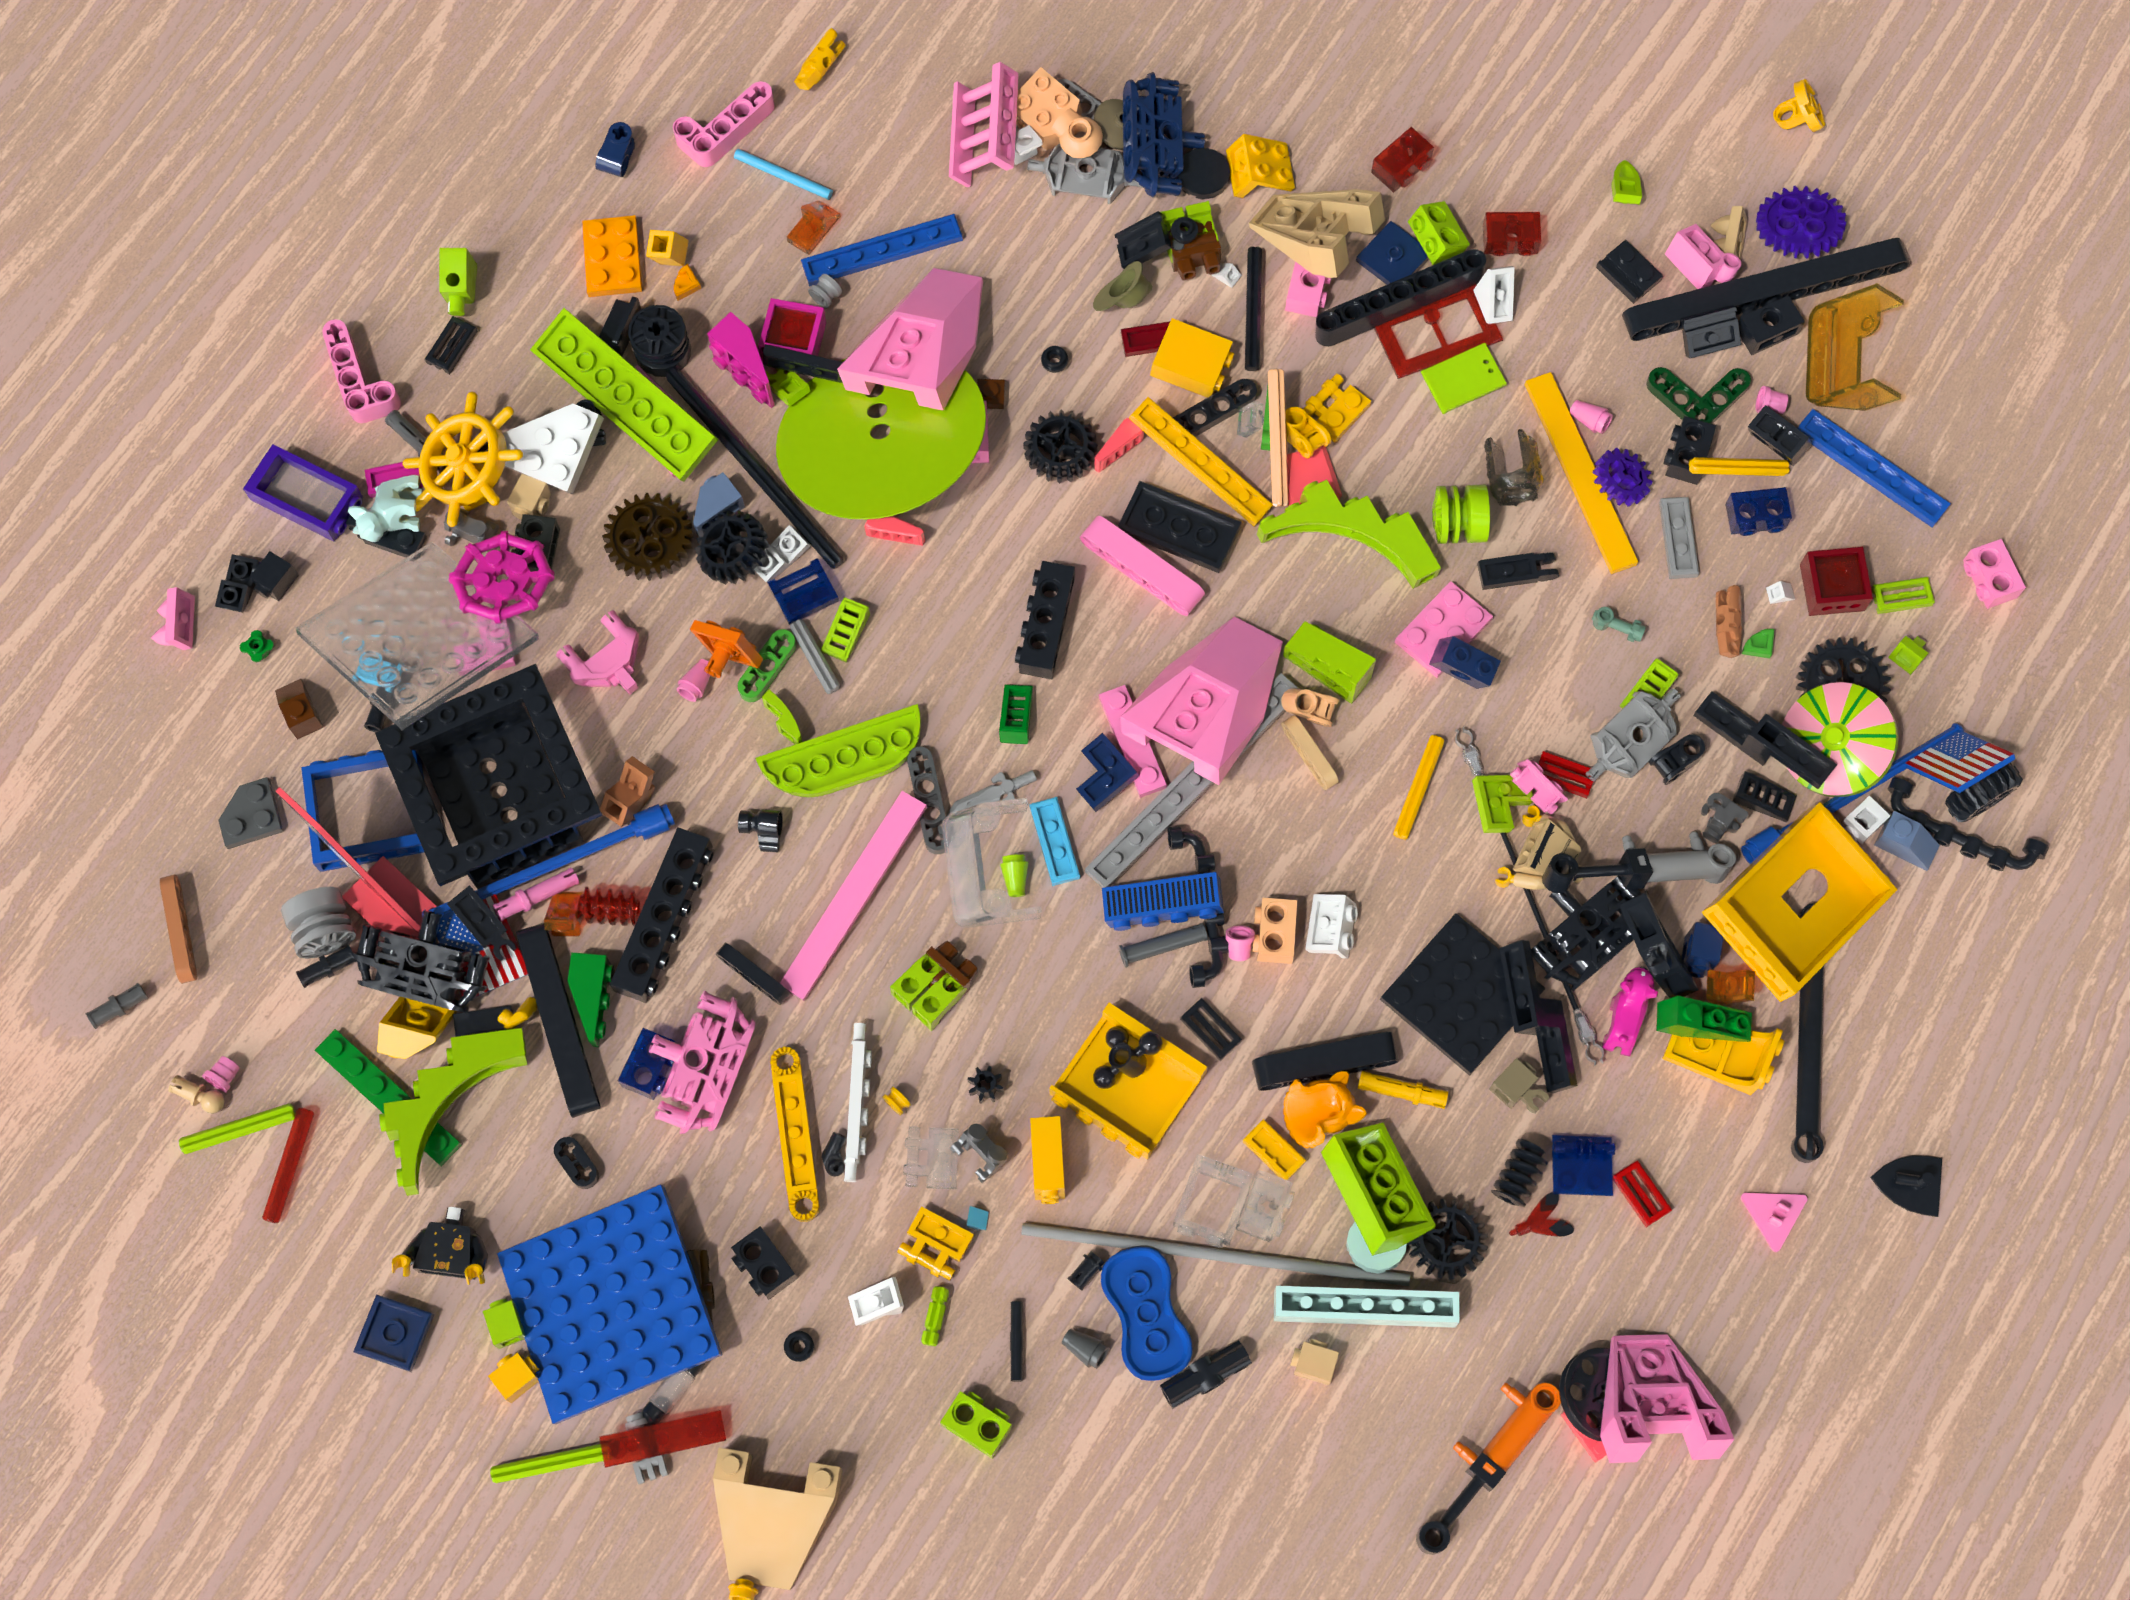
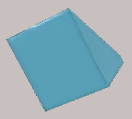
M970 1206L967 1227L986 1230L989 1212Z

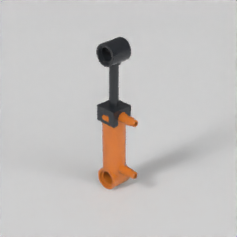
M1504 1383L1501 1391L1518 1407L1484 1450L1477 1455L1461 1442H1457L1453 1446V1449L1459 1456L1470 1464L1465 1472L1473 1479L1439 1521L1428 1522L1418 1530L1416 1542L1422 1552L1435 1555L1447 1548L1450 1542V1531L1448 1530L1482 1486L1489 1492L1496 1487L1507 1470L1554 1411L1558 1409L1561 1401L1559 1390L1550 1383L1538 1384L1525 1397L1515 1387ZM1539 1392H1544L1550 1397L1551 1404L1548 1408L1541 1407L1537 1403L1536 1395ZM1430 1529L1440 1534L1441 1542L1436 1547L1428 1545L1425 1540V1534Z

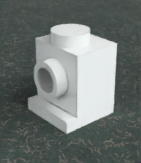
M1868 796L1840 825L1850 833L1855 842L1858 841L1862 845L1888 820L1890 815L1872 797Z

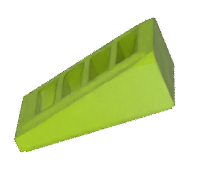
M844 597L821 652L847 663L870 616L869 608ZM847 612L852 613V614H854V615H857V616H859V617L856 618V617H854V616H851V615L847 614ZM843 621L855 625L854 629L843 625ZM838 631L849 635V640L837 635ZM833 641L846 646L845 650L832 646Z
M1656 658L1620 704V707L1623 709L1634 698L1632 694L1639 692L1640 689L1657 699H1662L1675 683L1679 674ZM1647 680H1649L1651 683L1660 688V691L1658 692L1656 689L1647 684Z

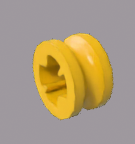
M892 1086L890 1088L891 1093L889 1095L884 1094L882 1098L901 1116L903 1108H909L911 1104L901 1092Z

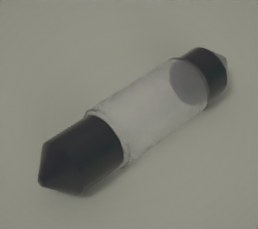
M707 1362L663 1380L649 1398V1402L642 1409L643 1418L646 1417L648 1422L643 1424L644 1427L659 1424L662 1418L671 1411L694 1382L696 1375Z

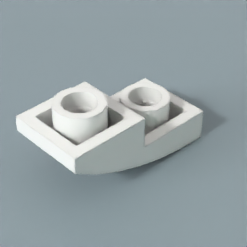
M789 525L765 549L768 557L761 558L760 561L763 567L756 566L754 570L768 583L793 564L811 545L793 526Z

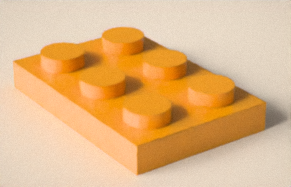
M636 215L583 220L588 297L642 292Z

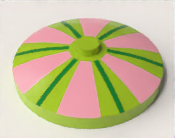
M1845 682L1829 683L1808 691L1792 705L1782 724L1837 764L1819 789L1787 768L1800 784L1820 795L1848 797L1868 790L1885 776L1897 753L1898 729L1893 714L1876 694L1856 684Z

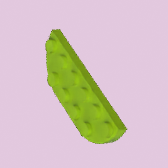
M918 704L756 757L755 759L762 774L772 785L785 793L798 797L824 796L884 776L906 762L910 751L918 743L921 731Z

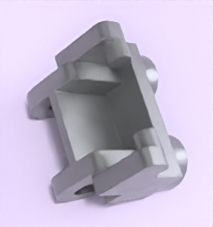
M460 508L458 524L455 527H450L447 524V512L444 528L448 532L452 530L451 537L446 536L445 544L453 546L458 537L474 544L494 537L499 529V525L489 520L485 524L481 520L469 517V511Z
M1720 793L1711 794L1707 799V803L1703 805L1701 814L1705 816L1708 813V809L1714 810L1715 814L1713 818H1709L1703 836L1709 841L1717 843L1725 831L1736 833L1740 825L1734 819H1737L1739 823H1743L1748 816V812ZM1714 800H1718L1721 805L1715 803Z
M972 1124L969 1129L963 1132L959 1140L950 1147V1150L960 1156L964 1152L962 1147L967 1151L973 1148L986 1162L983 1168L985 1172L981 1168L975 1172L979 1177L978 1180L983 1183L1006 1163L1008 1152L1001 1146L995 1145L988 1138V1131L982 1125Z

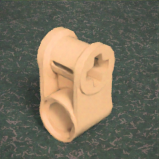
M1291 688L1284 692L1281 703L1284 710L1288 713L1305 718L1318 725L1332 727L1330 720L1335 705L1339 703V699L1307 689ZM1299 696L1302 700L1300 707H1298L1297 705V699Z

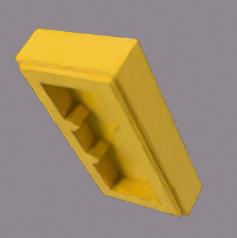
M1264 1119L1242 1140L1284 1183L1306 1162Z

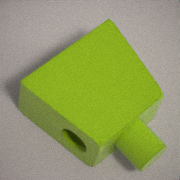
M439 248L440 294L448 303L449 315L463 316L465 314V304H472L475 301L477 263L467 248Z

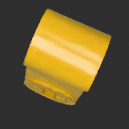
M1300 407L1286 409V441L1297 449L1304 458L1308 459L1313 456V452L1321 446L1326 447L1331 444V437L1327 429L1308 415L1304 409Z

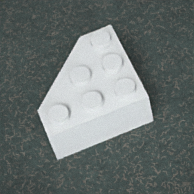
M571 404L503 433L507 450L520 449L523 452V457L520 460L506 461L505 467L573 494L604 418L595 412Z

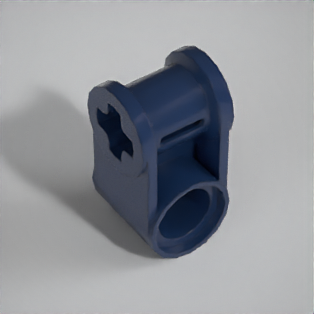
M617 122L610 126L604 143L597 154L596 170L618 177L625 175L629 160L635 149V141L628 124Z

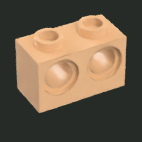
M1262 898L1261 907L1255 906L1254 924L1260 925L1259 935L1255 934L1252 952H1258L1257 961L1292 964L1297 900ZM1276 911L1282 915L1283 919L1279 922H1273L1267 915L1270 912ZM1270 939H1275L1279 941L1281 947L1277 950H1271L1266 946V942Z

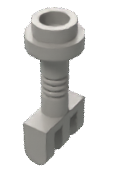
M643 1412L626 1417V1430L633 1429L642 1460L632 1464L638 1484L645 1483V1477L642 1472L647 1469L650 1481L657 1479L654 1466L659 1465L662 1477L669 1475L663 1454L653 1457L643 1425L648 1423L646 1417L643 1418Z

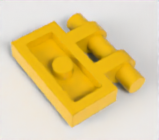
M1335 374L1331 379H1327L1321 385L1322 389L1315 396H1311L1305 402L1306 406L1303 408L1308 415L1311 416L1314 413L1319 417L1317 422L1327 429L1331 440L1335 443L1371 405V400L1352 385H1349L1344 392L1341 391L1338 387L1344 379L1339 374ZM1330 396L1335 401L1327 409L1323 406V403Z
M921 1206L907 1231L909 1236L917 1239L913 1247L902 1242L897 1253L907 1257L906 1261L913 1265L918 1263L931 1270L930 1274L937 1278L942 1276L950 1281L956 1270L946 1265L949 1257L961 1262L974 1238V1234ZM925 1245L940 1252L937 1259L922 1252Z

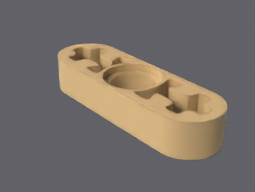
M1293 715L1283 721L1281 726L1285 735L1319 785L1324 790H1328L1339 783L1335 771L1300 720Z

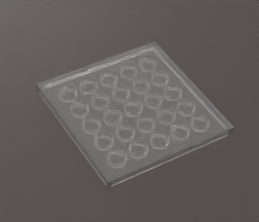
M433 541L296 627L297 635L401 730L539 640L538 633L518 615L503 620L502 624H495L494 620L470 612L463 613L459 609L460 603L454 587L448 581L449 574L454 572L458 563ZM474 585L465 586L469 596L477 592ZM482 602V603H481V605H484V606H487V607H490V608H494V607H495V605H492V604H489V603H486V602Z

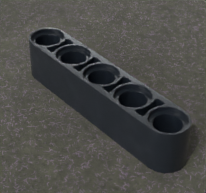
M1381 1032L1262 1056L1252 1060L1258 1090L1267 1091L1290 1086L1295 1079H1299L1302 1084L1331 1078L1335 1073L1341 1071L1352 1074L1398 1063L1399 1059L1392 1032Z

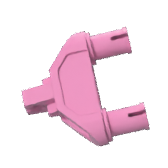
M612 610L608 612L610 619L606 614L601 619V623L615 637L612 642L587 661H583L570 644L563 646L566 654L560 649L556 657L570 671V679L575 684L585 687H611L612 685L615 687L620 684L630 695L638 689L637 683L630 675L634 673L633 667L638 649L639 633L634 628L627 627L617 613Z

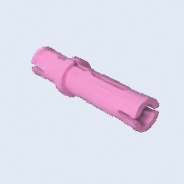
M570 867L568 870L524 891L519 889L515 891L514 896L493 904V910L496 916L499 915L498 919L500 921L520 911L527 912L531 910V906L574 885H578L579 880L576 873L572 874L574 870Z

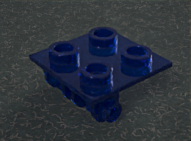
M1552 1135L1553 1194L1613 1196L1612 1155H1615V1143H1612V1137Z

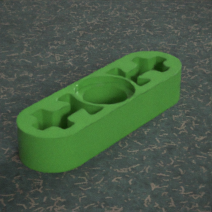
M785 629L775 631L759 652L763 660L769 659L775 663L772 671L763 672L758 668L749 666L738 681V691L743 700L747 702L760 700L796 650L794 635L790 631ZM785 639H787L789 646H782L780 648V650L778 651L780 659H778V657L775 655L776 651L779 648L777 641L780 640L783 642ZM753 673H756L758 675L759 679L757 681L755 674ZM756 681L757 691L751 690L747 693L745 685L751 686Z

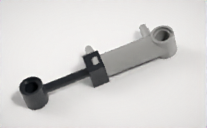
M1697 832L1689 834L1693 851L1647 854L1645 848L1636 849L1631 836L1627 835L1622 838L1625 852L1618 864L1578 866L1577 861L1572 856L1559 853L1550 860L1542 876V883L1549 891L1559 894L1566 892L1577 878L1621 875L1625 890L1645 888L1647 882L1704 879L1709 883L1718 884L1727 877L1735 864L1736 856L1733 850L1724 844H1715L1709 850H1705Z

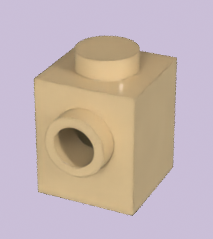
M521 473L507 503L512 514L522 520L523 514L541 516V514L544 515L549 507L551 492L547 483Z
M1310 1339L1309 1343L1303 1342L1301 1349L1295 1348L1290 1366L1296 1367L1294 1371L1296 1376L1329 1385L1339 1352L1327 1349L1328 1344Z

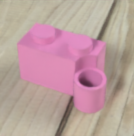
M1697 224L1678 231L1665 253L1697 289L1711 286L1714 280L1720 283L1731 281L1741 267V260L1736 255L1723 253Z

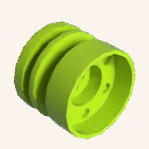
M1486 484L1466 485L1463 498H1460L1456 485L1450 486L1449 498L1445 486L1436 487L1435 499L1432 505V522L1438 544L1447 543L1448 532L1450 533L1451 542L1458 543L1460 531H1464L1467 543L1488 541L1490 505Z

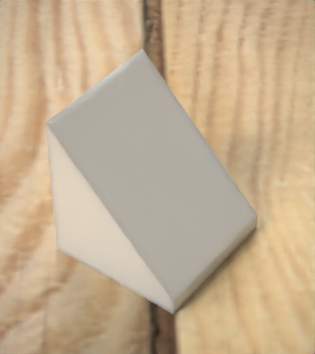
M1220 263V272L1212 274L1213 277L1231 288L1242 276L1232 263Z
M1779 581L1766 587L1770 604L1795 600L1790 583Z

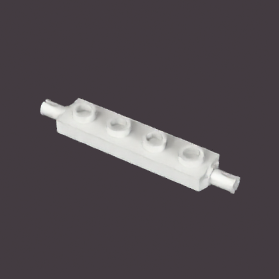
M854 1023V1035L851 1042L853 1051L846 1159L844 1160L845 1182H856L857 1164H860V1155H866V1137H862V1126L868 1125V1108H863L864 1097H869L870 1079H865L866 1068H871L872 1051L867 1050L865 1041L866 1024Z

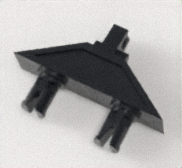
M1646 892L1619 904L1642 959L1652 977L1669 998L1675 996L1685 997L1698 991L1696 983Z

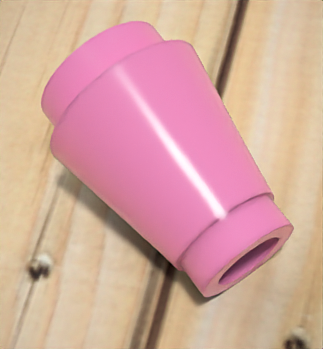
M1576 400L1570 409V414L1593 433L1599 432L1603 434L1608 429L1613 418V414L1609 413L1607 408Z
M700 659L678 681L677 692L686 700L695 702L697 698L703 696L711 676L704 671L709 661Z

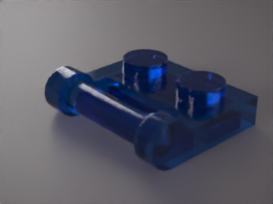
M818 558L810 561V565L781 579H772L767 582L789 625L839 601L838 595ZM813 575L817 576L816 579L785 594L781 591Z

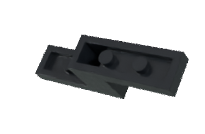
M1713 691L1710 692L1693 715L1762 766L1772 756L1817 789L1821 787L1837 766L1836 763L1765 713L1757 724Z
M1520 940L1499 948L1514 1032L1537 1036L1547 1093H1557L1578 1086L1562 1000L1540 998L1530 942Z

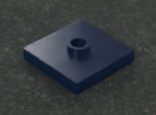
M1392 221L1356 257V262L1386 285L1418 272L1429 260L1420 242Z
M376 1294L353 1352L412 1373L434 1314Z

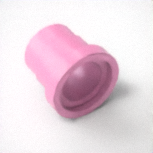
M1762 386L1756 398V412L1759 413L1767 405L1776 413L1783 414L1787 408L1788 395L1771 390L1768 386Z
M1232 926L1226 930L1229 957L1232 960L1245 961L1250 958L1251 945L1255 939L1253 929L1247 926Z
M221 1056L210 1071L206 1070L202 1077L216 1089L227 1093L230 1089V1082L234 1079L240 1068L229 1058Z

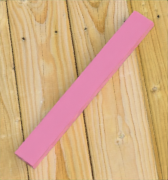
M904 791L900 793L781 980L780 984L791 994L803 1001L806 1000L925 812L926 804Z

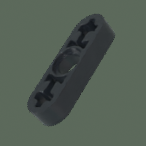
M724 943L716 952V956L778 1005H781L790 993L785 987L728 943Z

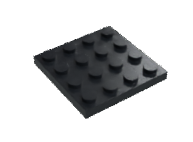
M1456 913L1380 998L1385 1005L1469 1076L1513 1027L1500 950ZM1537 981L1540 996L1546 988Z

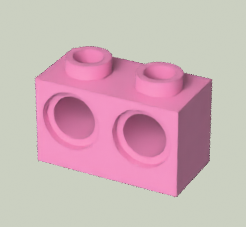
M2002 539L1971 549L1963 560L1964 570L1969 577H1972L1976 586V594L1979 600L1984 602L1987 609L2017 599L2026 588ZM1981 559L1987 560L1991 566L1984 565ZM1993 583L2000 585L2003 591L1997 590Z

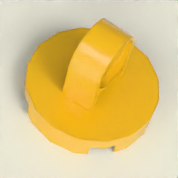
M1807 79L1795 82L1793 86L1795 97L1779 104L1773 112V118L1782 129H1791L1804 122L1807 123L1812 132L1824 128L1825 119L1820 103H1816L1813 96L1815 91ZM1793 111L1789 119L1781 120L1785 112Z

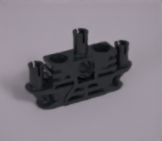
M1621 875L1614 878L1583 905L1568 890L1560 894L1551 893L1549 897L1557 903L1568 918L1531 949L1532 957L1547 973L1544 978L1547 980L1554 978L1563 983L1567 982L1573 985L1570 990L1575 991L1629 945L1634 939L1619 904L1643 893L1639 889L1625 890ZM1612 887L1616 890L1614 893L1610 891ZM1619 895L1623 897L1621 901L1617 898ZM1616 912H1619L1621 915L1615 921H1612L1610 918ZM1580 917L1586 918L1590 926L1582 924ZM1597 928L1600 933L1593 938L1590 934ZM1550 942L1552 946L1548 949L1546 944ZM1579 945L1581 950L1572 956L1570 952ZM1555 950L1559 952L1557 956L1553 954ZM1572 967L1579 974V977L1572 976L1565 970Z
M424 910L418 937L392 930H382L379 927L374 928L375 926L363 925L358 951L351 952L352 957L357 960L358 969L362 976V980H357L358 985L459 1012H468L469 1007L466 1005L480 991L487 989V986L483 985V980L490 957H483L481 954L471 953V951L435 942L442 914H435V912ZM379 936L385 937L384 941L378 942ZM377 944L379 947H382L381 951H376ZM422 947L427 951V957L424 961L419 956V951ZM471 956L470 962L464 960L465 957ZM387 960L398 962L400 964L396 965L388 963ZM370 966L377 969L374 980H371ZM414 967H426V970H425V972H423V971L415 970V969H413V968H414ZM462 967H468L467 975L466 971H462ZM439 974L451 976L452 979L441 977ZM457 989L465 990L463 996L459 1001L456 1000Z

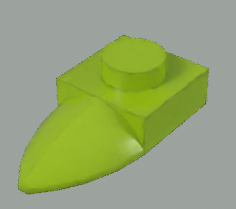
M1623 160L1617 165L1611 183L1613 202L1640 205L1642 190L1639 174L1627 160Z

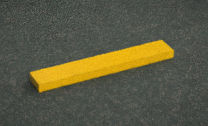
M1149 397L1130 415L1129 419L1252 526L1255 527L1273 506L1269 500Z

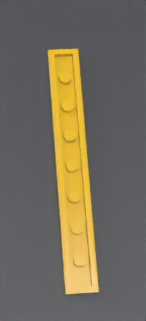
M1549 372L1526 380L1524 385L1610 573L1614 574L1637 566L1638 560L1611 501L1607 500V493H1600L1601 484L1594 483V480L1598 477L1593 474L1594 464L1552 373Z

